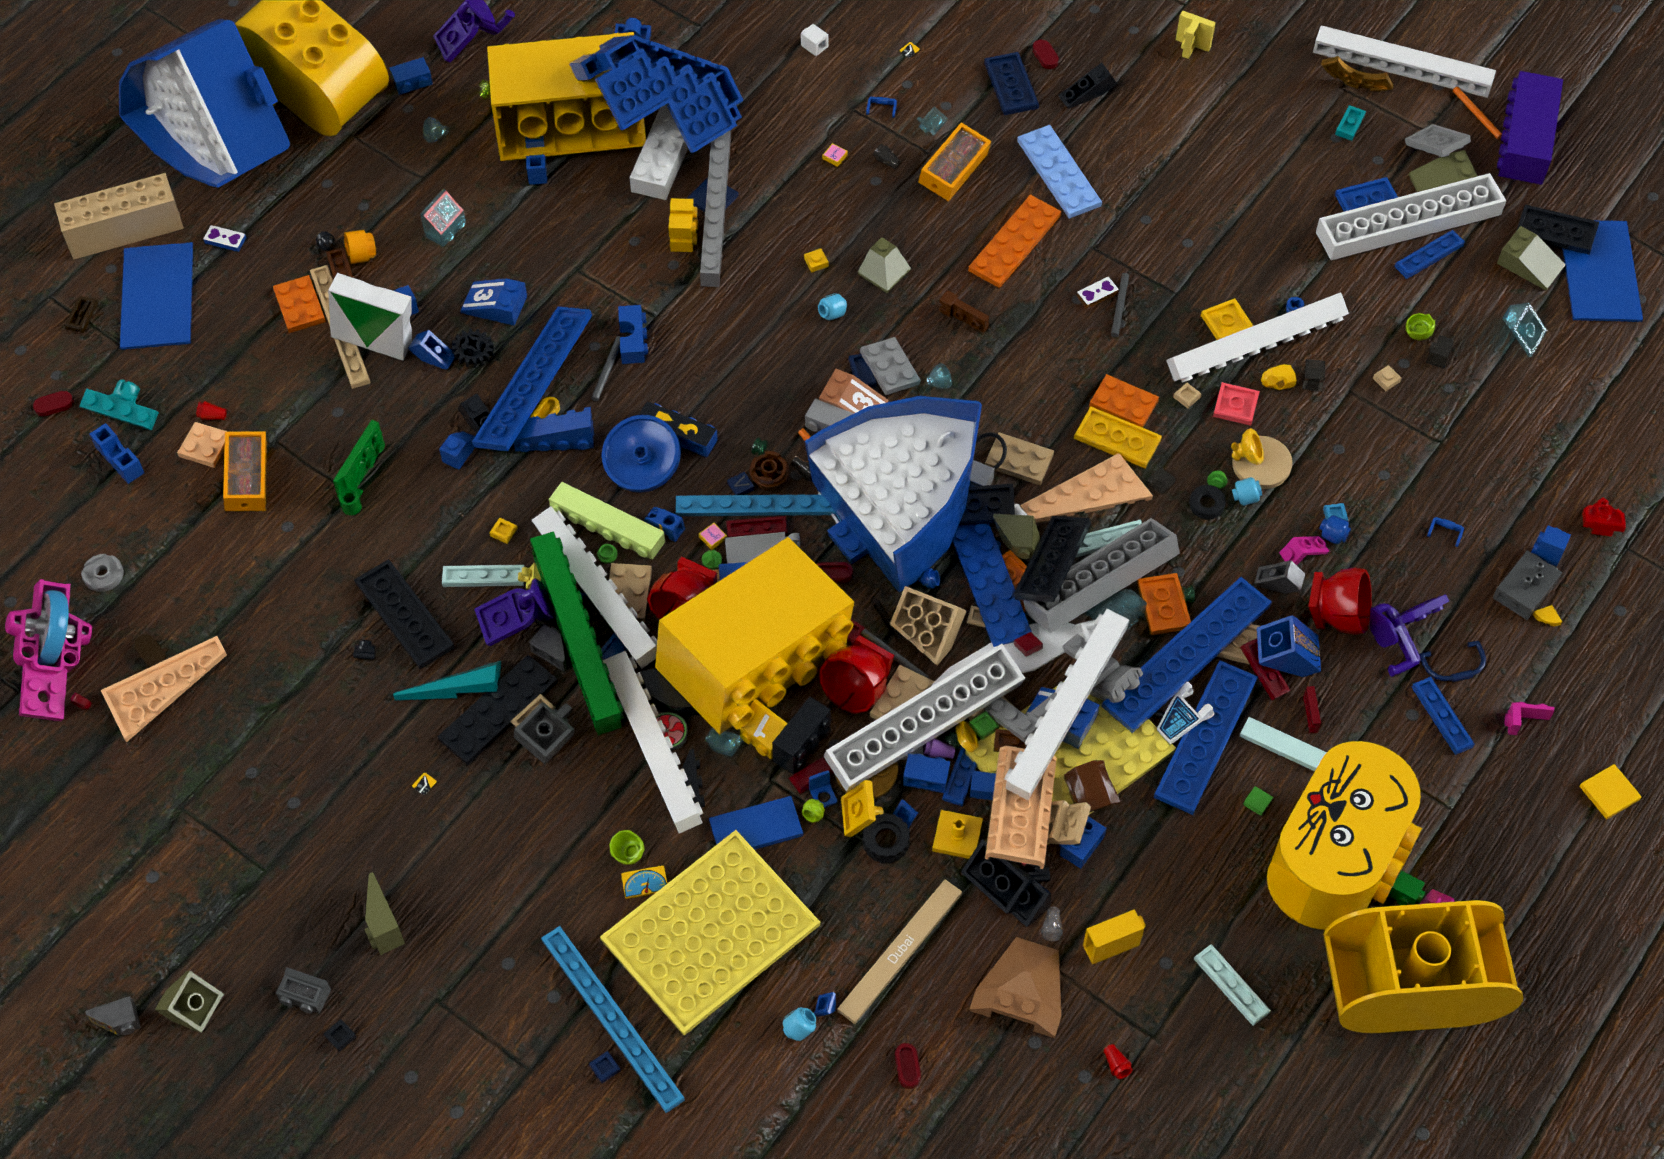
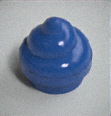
M932 568L927 569L918 581L927 588L933 589L940 584L939 572Z

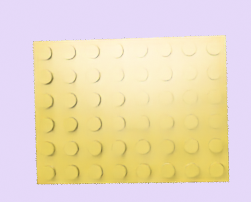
M1089 695L1087 699L1100 705L1097 718L1079 749L1062 741L1054 755L1057 759L1052 802L1065 800L1068 804H1073L1064 780V774L1076 766L1093 760H1104L1108 776L1118 794L1174 754L1176 747L1173 744H1168L1150 719L1145 721L1135 732L1131 733L1101 707L1104 700ZM1030 705L1023 709L1021 712L1026 714ZM1002 725L999 726V729L1007 730ZM995 732L985 739L979 740V746L974 752L965 750V754L977 764V768L981 772L996 773L999 752L993 751Z
M735 830L600 936V939L685 1036L818 928L820 921L738 831Z

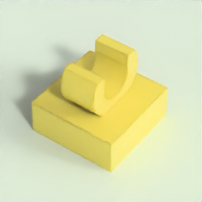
M533 563L530 568L523 567L522 573H518V581L526 582V590L530 589L533 579L536 578L541 581L536 563Z

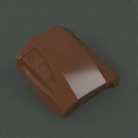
M1093 760L1076 766L1064 774V780L1073 804L1086 802L1091 806L1090 812L1112 804H1120L1118 794L1105 768L1104 760Z

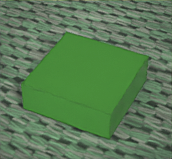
M987 711L969 722V726L981 740L994 733L996 729H999V725Z
M1255 786L1243 805L1262 816L1272 802L1273 797Z

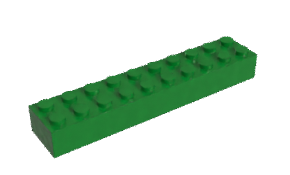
M554 531L530 538L534 561L551 600L556 622L596 733L601 735L622 728L621 720L624 719L620 700L616 698V689L613 681L610 682L607 664L603 663L600 645H597L594 629L590 627L588 612L586 608H583L581 593L577 591L574 574L570 572L567 555H564L562 550V541L560 537L556 538Z

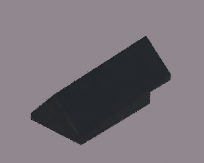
M983 838L961 873L1006 914L1012 913L1021 923L1029 927L1051 907V893L1013 861L993 857L985 859L987 840Z

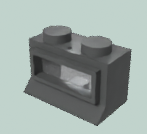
M286 967L285 975L276 991L279 1002L289 1007L295 1005L306 1013L312 1014V1012L320 1014L331 989L326 980Z

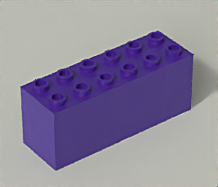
M1519 71L1518 77H1514L1511 87L1513 90H1509L1507 98L1510 103H1507L1505 114L1508 117L1505 116L1503 127L1506 130H1503L1501 141L1504 143L1500 145L1498 153L1501 156L1498 158L1496 166L1499 169L1498 176L1540 185L1543 184L1552 160L1563 79Z

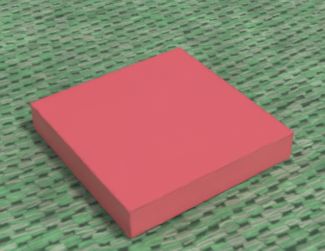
M1222 382L1213 417L1251 426L1260 391Z

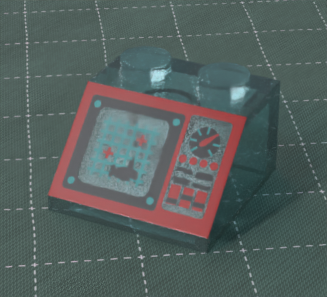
M444 189L421 213L426 238L443 247L448 241L453 239L457 231L462 229L466 222L464 210Z

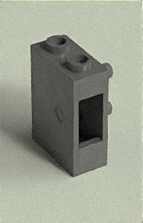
M1527 550L1497 587L1493 599L1528 620L1557 584L1562 572L1554 565H1550L1538 555Z

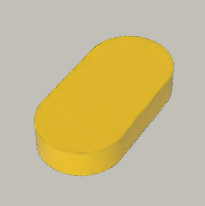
M555 397L544 398L530 415V418L538 416L543 419L548 414L556 413L557 415L560 411L558 399Z
M962 721L955 727L958 742L967 751L974 752L979 746L977 735L969 726V723Z

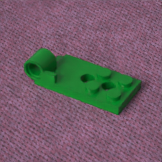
M374 420L370 421L333 480L342 511L346 515H356L361 511L360 497L363 490L358 489V486L368 470L374 466L376 457L379 453H382L385 447L379 422Z

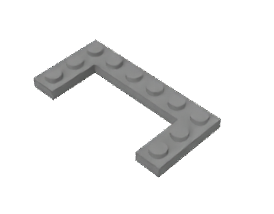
M1076 634L1062 647L1065 653L1075 659L1079 648L1082 647L1084 649L1087 642L1079 634ZM1110 657L1094 687L1120 667L1118 661L1113 657ZM1054 692L1027 715L1002 697L986 707L985 711L996 722L1025 743L1029 734H1034L1037 730L1035 724L1039 717L1045 716L1047 712L1045 707L1050 698L1054 700L1057 693Z

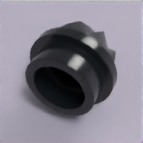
M323 231L316 236V244L320 249L329 251L333 248L335 238L331 233Z

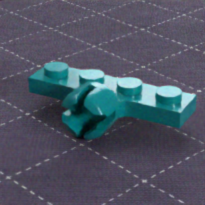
M122 379L117 381L111 395L86 389L79 405L82 409L151 431L159 414L156 410L137 405L135 401L140 387L130 381L125 382Z

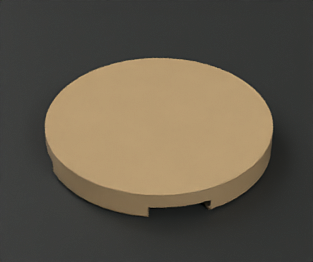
M1259 436L1264 451L1263 462L1260 465H1255L1249 462L1246 457L1241 458L1240 461L1232 459L1233 470L1240 480L1252 477L1255 481L1259 480L1261 489L1275 488L1284 483L1292 469V456L1287 447L1280 441L1267 436Z

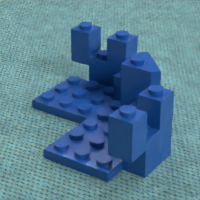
M636 35L613 37L601 44L599 51L583 55L569 63L577 80H589L603 71L610 70L596 78L595 81L620 130L628 128L662 106L667 105L690 153H694L736 127L735 121L742 117L736 105L742 102L743 98L728 67L676 49H671Z

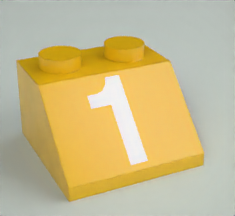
M755 699L750 706L754 711V716L746 726L740 729V737L745 743H751L755 746L759 754L767 756L772 760V742L788 723Z

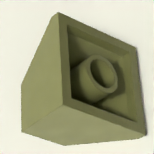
M881 237L869 249L858 270V275L888 293L911 268L898 248Z
M994 514L993 518L1001 541L1018 558H1031L1041 539L1034 516Z
M187 971L165 991L155 1010L177 1024L202 1033L224 993L193 972Z

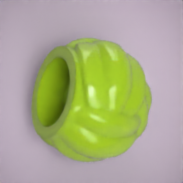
M815 799L806 801L802 809L803 816L810 822L820 821L825 812L823 803Z

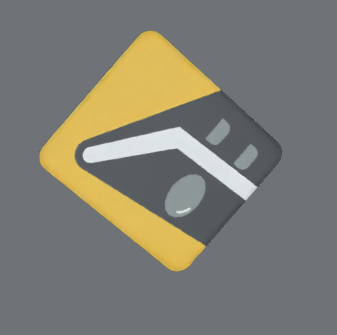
M909 42L899 51L910 58L920 48Z
M423 773L412 787L425 795L437 781L427 773Z

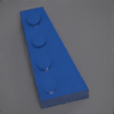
M591 407L584 408L582 412L569 410L567 414L557 416L556 413L548 414L543 419L538 416L528 418L513 442L515 451L586 450L594 448V426Z

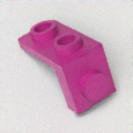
M1319 536L1293 537L1279 553L1285 562L1291 560L1298 565L1306 555L1327 554L1329 550L1326 547L1325 541Z
M1512 702L1504 721L1505 726H1508V734L1517 735L1521 727V717L1550 720L1554 713V707L1547 706L1546 704L1532 705L1525 702Z

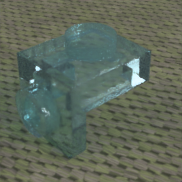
M933 107L923 119L918 117L917 120L920 123L919 127L925 133L929 131L934 136L948 121V118L936 107Z
M713 727L705 737L713 752L731 757L743 742L740 735L726 731L719 735Z

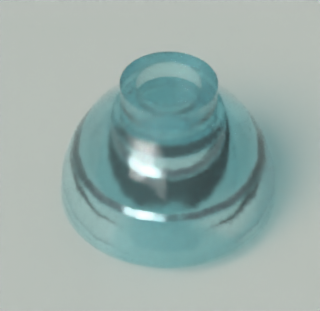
M428 117L425 120L423 136L428 143L436 142L446 135V126L442 125L439 120L433 117Z
M939 363L933 367L930 375L927 376V382L930 387L935 386L939 389L951 388L952 378L948 368L943 363Z

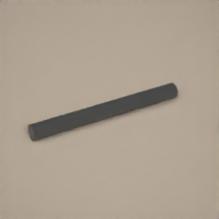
M1123 273L1121 276L1111 336L1115 338L1119 336L1129 280V274Z
M617 336L592 394L591 399L593 401L599 400L618 355L620 336Z
M867 629L861 632L862 637L894 655L893 660L899 665L929 678L927 674Z

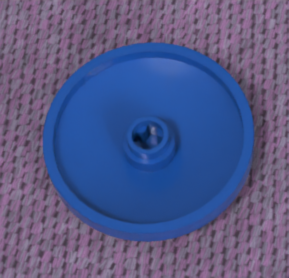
M636 415L619 422L607 435L602 448V463L606 473L616 485L631 492H647L665 484L675 473L681 456L680 443L673 429L662 419L650 415Z

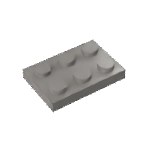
M1432 124L1405 138L1407 146L1439 155V157H1446L1451 152L1461 149L1464 145L1470 143L1471 139L1468 134Z
M895 337L861 347L860 353L885 395L920 385L921 380Z

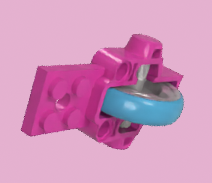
M40 579L34 585L32 609L10 611L7 615L5 623L6 633L15 636L13 659L17 665L23 666L19 716L62 721L64 719L67 672H70L79 663L81 646L88 645L92 636V625L69 613L71 584H61ZM25 632H29L30 637L26 636ZM22 651L27 652L29 654V658L25 657L22 654ZM64 657L68 658L71 664L66 663ZM38 693L46 694L48 702H41L38 698Z

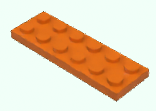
M1030 194L969 265L968 271L1000 288L1060 218L1061 211Z

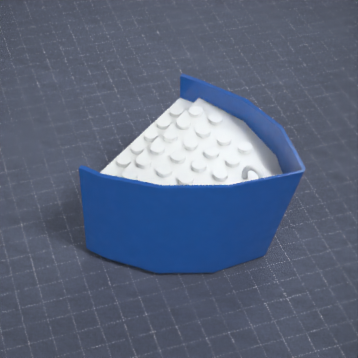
M218 19L205 24L139 57L128 64L119 81V115L121 119L158 157L183 175L218 188L284 152L290 146L287 134L273 107V104L278 102L268 78L262 67L254 66L235 23L231 20Z
M916 396L868 406L822 429L805 440L813 484L842 520L827 530L829 537L851 564L869 554L898 592L903 591L905 586L909 587L923 575L924 571L929 569L949 549L967 503L982 404L979 401Z

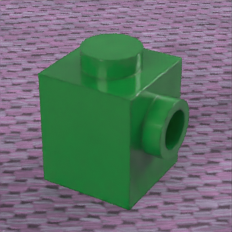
M1401 870L1388 897L1396 900L1400 905H1414L1415 902L1420 904L1425 894V891L1422 890L1425 882Z

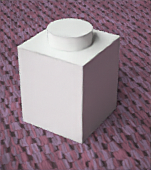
M812 24L801 32V46L817 56L828 48V34Z

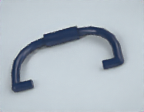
M1479 641L1467 643L1468 647L1476 646L1481 657L1478 668L1473 671L1467 670L1454 673L1450 676H1442L1432 671L1425 658L1431 656L1430 651L1419 654L1422 665L1427 673L1441 681L1457 682L1473 678L1474 675L1479 674L1486 664L1485 652Z

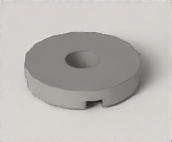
M99 554L86 561L81 575L89 589L96 592H105L113 589L120 583L124 570L121 562L115 556ZM100 570H107L106 574L102 576L98 575V572Z

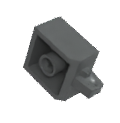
M544 702L540 703L514 729V738L545 765L574 735V728L568 724L569 720L567 719L572 713V707L565 703L557 711L555 708L552 710Z

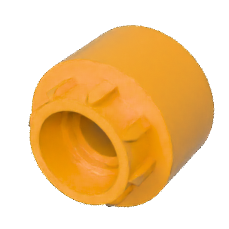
M364 230L344 232V244L349 264L369 262L370 258L376 256V246L372 233H365Z

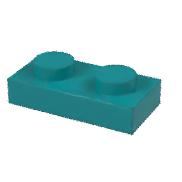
M1349 105L1336 129L1335 135L1352 141L1365 117L1366 111Z

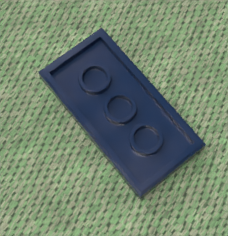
M1019 52L984 58L985 67L1004 115L1039 109L1038 100Z

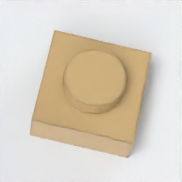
M1389 365L1373 376V379L1385 391L1401 381V377Z

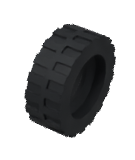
M884 813L876 815V821L863 830L862 843L864 851L876 862L879 861L885 864L899 861L902 856L906 855V851L909 849L910 830L907 828L908 825L906 822H903L902 818H898L894 814ZM889 829L896 834L897 841L892 847L884 848L877 844L875 837L880 830Z

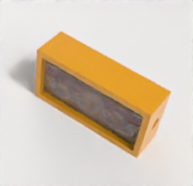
M961 122L921 169L918 183L945 200L950 201L987 156L991 141Z
M266 431L225 432L223 490L225 511H266Z

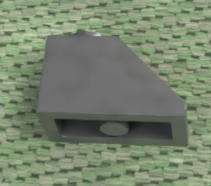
M1291 560L1259 567L1254 584L1258 587L1283 594L1301 591L1305 573Z
M544 624L529 642L531 652L565 672L567 666L561 633L556 628H550Z
M130 996L85 1011L93 1024L117 1035H129L141 1028L135 1003Z

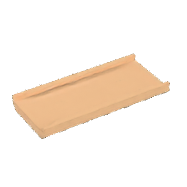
M1011 746L1000 747L985 859L989 857L1037 865L1040 866V869H1043L1057 758L1055 756L1052 758L1029 800H1026L1007 790V781L1004 780L1010 768L1014 769L1017 763L1014 761L1020 750L1024 752L1025 749Z

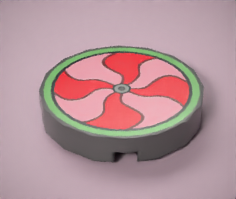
M659 713L655 717L657 721L662 720L666 729L663 735L664 737L669 736L673 748L670 750L681 748L688 737L685 720L677 713Z

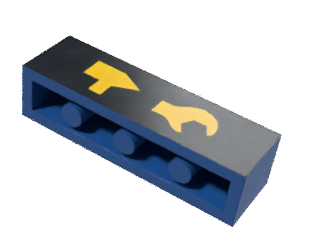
M647 401L639 415H650L665 421L677 435L680 447L704 457H708L718 440L717 429L712 425L703 424L692 417H686L677 411L663 408L657 403L653 404Z

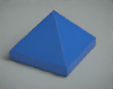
M902 799L893 814L898 818H902L903 822H906L908 825L907 828H909L918 812Z
M831 992L819 995L814 1015L818 1017L835 1012L836 993Z

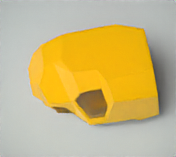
M1285 364L1268 369L1261 377L1262 385L1278 390L1294 387L1297 381L1296 374L1291 365Z

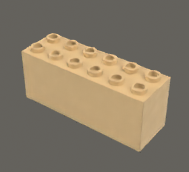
M166 173L54 203L61 231L73 260L184 229Z

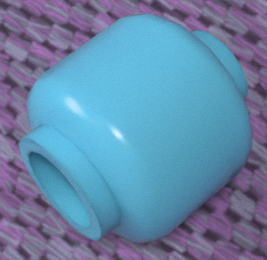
M837 293L821 298L818 305L819 314L829 321L844 316L847 308L846 300Z
M1252 477L1236 481V489H1232L1234 500H1239L1243 506L1258 502L1260 496H1262L1259 480L1255 481Z
M797 1007L784 1017L783 1031L788 1038L801 1041L815 1030L816 1017L810 1009Z

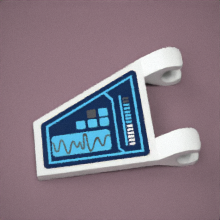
M1186 682L1174 695L1157 727V731L1169 745L1202 721L1214 716L1213 707L1210 704L1204 705L1197 713L1184 699L1193 694L1192 685L1189 682Z

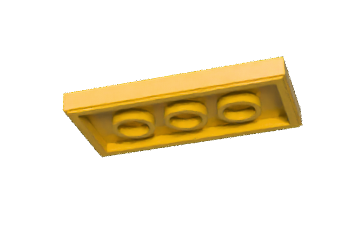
M1090 406L1074 435V439L1112 455L1119 453L1124 460L1146 469L1162 439V435Z

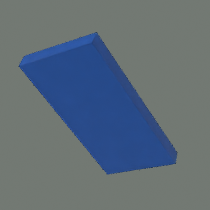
M791 796L709 818L716 845L735 830L754 850L803 836Z

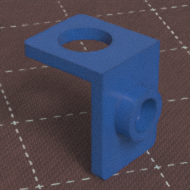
M829 770L809 777V791L813 799L819 800L818 795L821 792H827L830 795V799L827 802H822L824 808L837 803L836 796L830 785Z

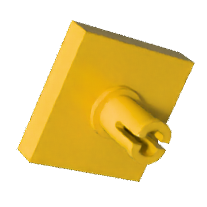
M864 780L841 797L844 836L853 837L876 821V815L883 814L882 807L874 806L872 781Z
M941 810L932 852L969 859L978 846L983 818Z

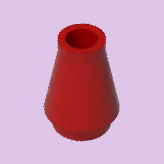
M206 401L199 402L196 411V417L201 418V420H225L227 409Z
M1115 1044L1108 1045L1103 1050L1113 1076H1116L1117 1079H1123L1132 1073V1063L1117 1049Z

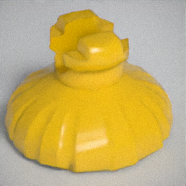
M1252 428L1247 429L1243 433L1241 443L1234 442L1231 445L1233 449L1232 458L1235 461H1240L1241 458L1246 457L1249 462L1260 465L1264 460L1261 440L1258 433Z

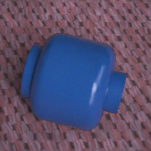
M1331 515L1328 520L1324 518L1319 528L1322 530V538L1336 545L1341 542L1345 543L1351 531L1348 521L1335 515Z

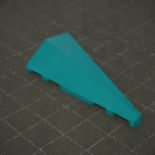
M501 661L393 693L394 699L457 698V693L497 692Z

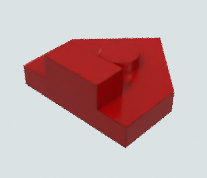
M1604 497L1583 510V527L1591 528L1592 534L1612 537L1614 531L1624 532L1626 529L1625 513L1610 506L1609 501Z

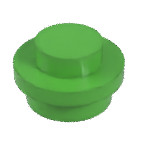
M1213 471L1208 476L1207 483L1222 489L1227 485V477L1222 471Z
M604 544L599 548L597 556L602 563H612L617 559L618 553L613 545Z

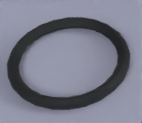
M988 432L981 434L977 437L976 444L982 438L989 436L997 438L1002 444V457L1000 461L992 467L996 470L1002 465L1006 458V443L1004 439L996 433Z

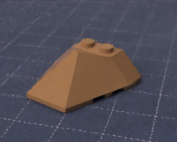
M1016 937L977 987L969 1011L990 1018L992 1012L1033 1024L1035 1025L1034 1032L1055 1038L1061 1020L1059 950Z

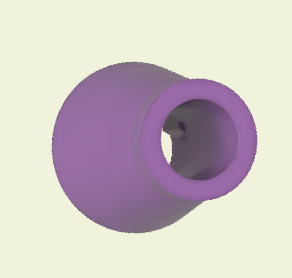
M935 738L924 744L923 755L929 758L953 759L955 746L948 745Z

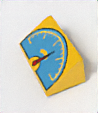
M664 866L621 873L625 899L655 894L667 884Z

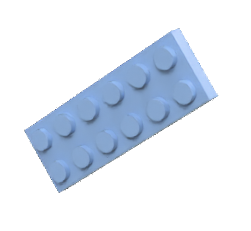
M1050 125L1018 136L1017 142L1069 219L1101 207V199Z

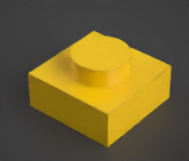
M822 249L804 254V260L811 273L829 267V262Z

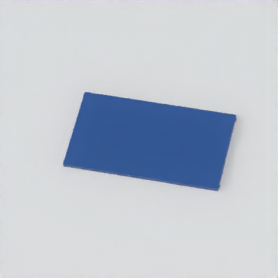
M1594 220L1599 222L1590 255L1562 248L1564 263L1566 264L1565 270L1573 320L1642 322L1643 316L1627 221Z
M193 242L124 248L120 332L121 350L191 344Z

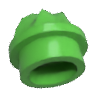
M708 550L702 556V563L706 568L715 570L722 563V556L716 550Z

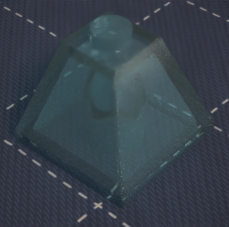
M1529 302L1510 305L1502 319L1526 354L1532 357L1547 329Z
M1122 589L1089 609L1087 614L1093 620H1096L1099 614L1103 615L1106 609H1109L1129 619L1127 631L1145 615L1147 602L1133 590Z

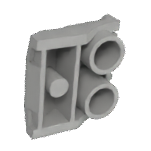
M1119 665L1120 667L1095 686L1089 695L1101 700L1109 699L1112 703L1120 702L1125 698L1124 691L1126 689L1132 690L1138 687L1140 684L1139 677L1143 675L1141 668Z

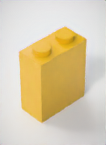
M1134 909L1087 928L1083 947L1092 965L1139 946L1145 922L1142 916H1138Z

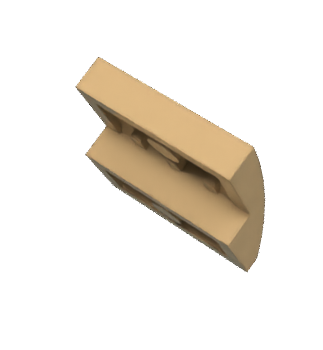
M1065 800L1052 802L1047 843L1062 845L1080 844L1091 806L1086 802L1068 804Z

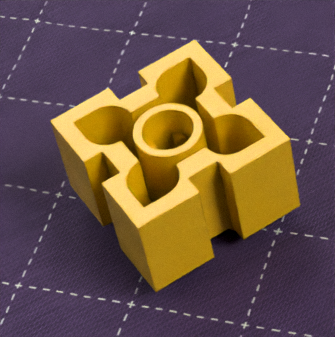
M671 198L669 216L671 252H693V245H697V207H694L693 199Z

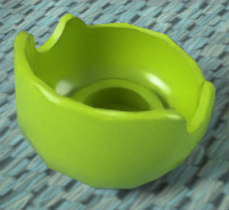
M1413 314L1407 319L1405 325L1406 332L1412 339L1418 341L1426 340L1434 333L1435 320L1432 319L1430 314Z
M630 830L619 831L612 837L609 844L611 855L624 865L635 864L641 859L645 850L643 840Z

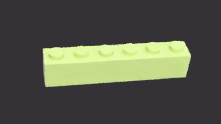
M564 482L560 483L549 498L550 506L554 511L557 512L559 510L572 523L583 525L590 532H597L605 539L613 540L623 548L637 552L641 557H648L653 560L665 543L664 531Z

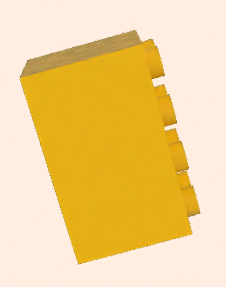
M634 32L487 46L491 105L500 161L525 159L526 156L544 154L545 156L644 146L646 141L644 118L628 128L620 130L595 81L596 78L610 70L603 71L589 80H577L569 63L583 55L599 51V46L613 37L634 35ZM544 135L545 147L526 148L525 137L540 139V136Z
M787 537L661 618L658 626L655 668L719 735L731 726L736 730L741 729L754 716V711L750 706L755 699L763 705L765 704L768 708L777 705L784 698L787 688L796 682L800 686L809 683L817 674L818 667L824 664L831 653L839 648L847 647V637L854 625L851 621L854 601Z

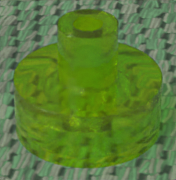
M483 79L479 84L482 89L479 95L485 98L488 94L491 95L490 82Z

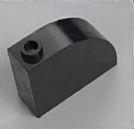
M656 668L641 671L644 689H648L652 698L649 701L662 712L677 713L681 717L701 716Z

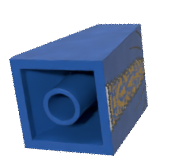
M1291 615L1257 627L1260 665L1300 677L1321 672L1318 635L1295 616Z

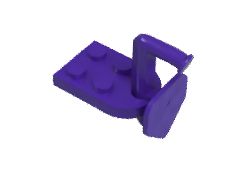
M465 0L433 37L445 61L451 62L474 38L478 28L496 35L515 17V13L512 10H506V14L496 24L488 5L483 0Z
M536 578L532 580L531 587L528 590H510L475 608L485 642L488 646H492L526 629L535 619L549 621L555 618V612L548 592L543 583Z
M1446 594L1429 599L1400 614L1394 607L1386 603L1378 604L1370 609V629L1377 643L1383 648L1399 643L1406 658V661L1398 665H1389L1388 672L1391 677L1415 667L1420 662V655L1405 623L1408 625L1412 622L1420 621L1426 618L1428 614L1444 609L1443 604L1449 602Z

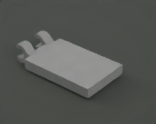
M785 532L725 538L727 564L750 562L787 538L785 537ZM792 533L787 536L800 547L799 533Z

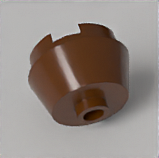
M765 451V454L757 458L754 457L749 472L759 488L765 491H774L780 488L787 479L789 466L785 459L781 457V454L774 451Z

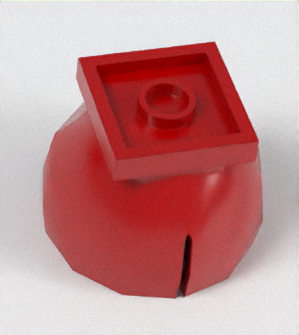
M681 556L677 562V571L663 574L654 583L647 597L651 611L660 620L673 603L674 606L669 613L716 584L717 572Z
M1355 567L1341 569L1328 579L1324 577L1323 572H1314L1308 607L1316 629H1325L1327 622L1341 633L1355 635L1364 634L1368 630L1370 609L1372 607L1370 577L1366 569Z
M859 635L855 639L853 646L839 648L829 655L820 668V684L827 697L839 708L842 706V710L851 713L868 711L874 707L886 690V682L894 655Z

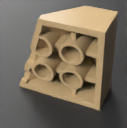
M905 586L890 625L938 666L952 649L966 610Z

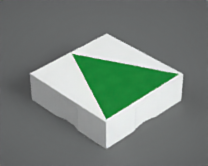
M337 273L328 290L331 337L404 360L409 350L408 347L412 343V327L410 324V316L412 314L411 296L386 288L376 287L364 281Z

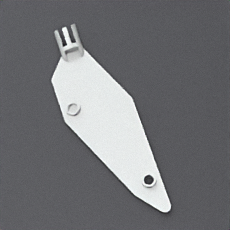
M1096 620L1076 625L1066 623L1052 633L1048 632L1038 623L1030 624L1032 633L1043 643V649L1027 657L1014 646V642L1003 646L1022 673L1034 671L1065 653L1062 646L1076 634L1085 639L1090 630H1095L1096 625L1094 623ZM992 642L949 667L932 686L994 649L995 647H993Z

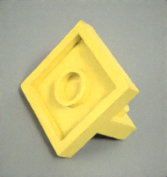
M1182 10L1176 34V40L1182 42V57L1189 59L1195 47L1209 52L1216 22Z

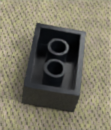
M809 697L772 742L773 762L793 775L798 769L801 770L805 766L808 756L810 754L813 755L817 751L820 741L826 739L831 733V709Z

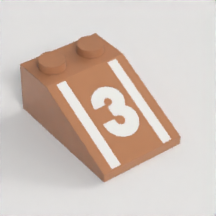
M835 369L819 397V400L852 413H856L868 406L888 402V399L857 377L839 369Z

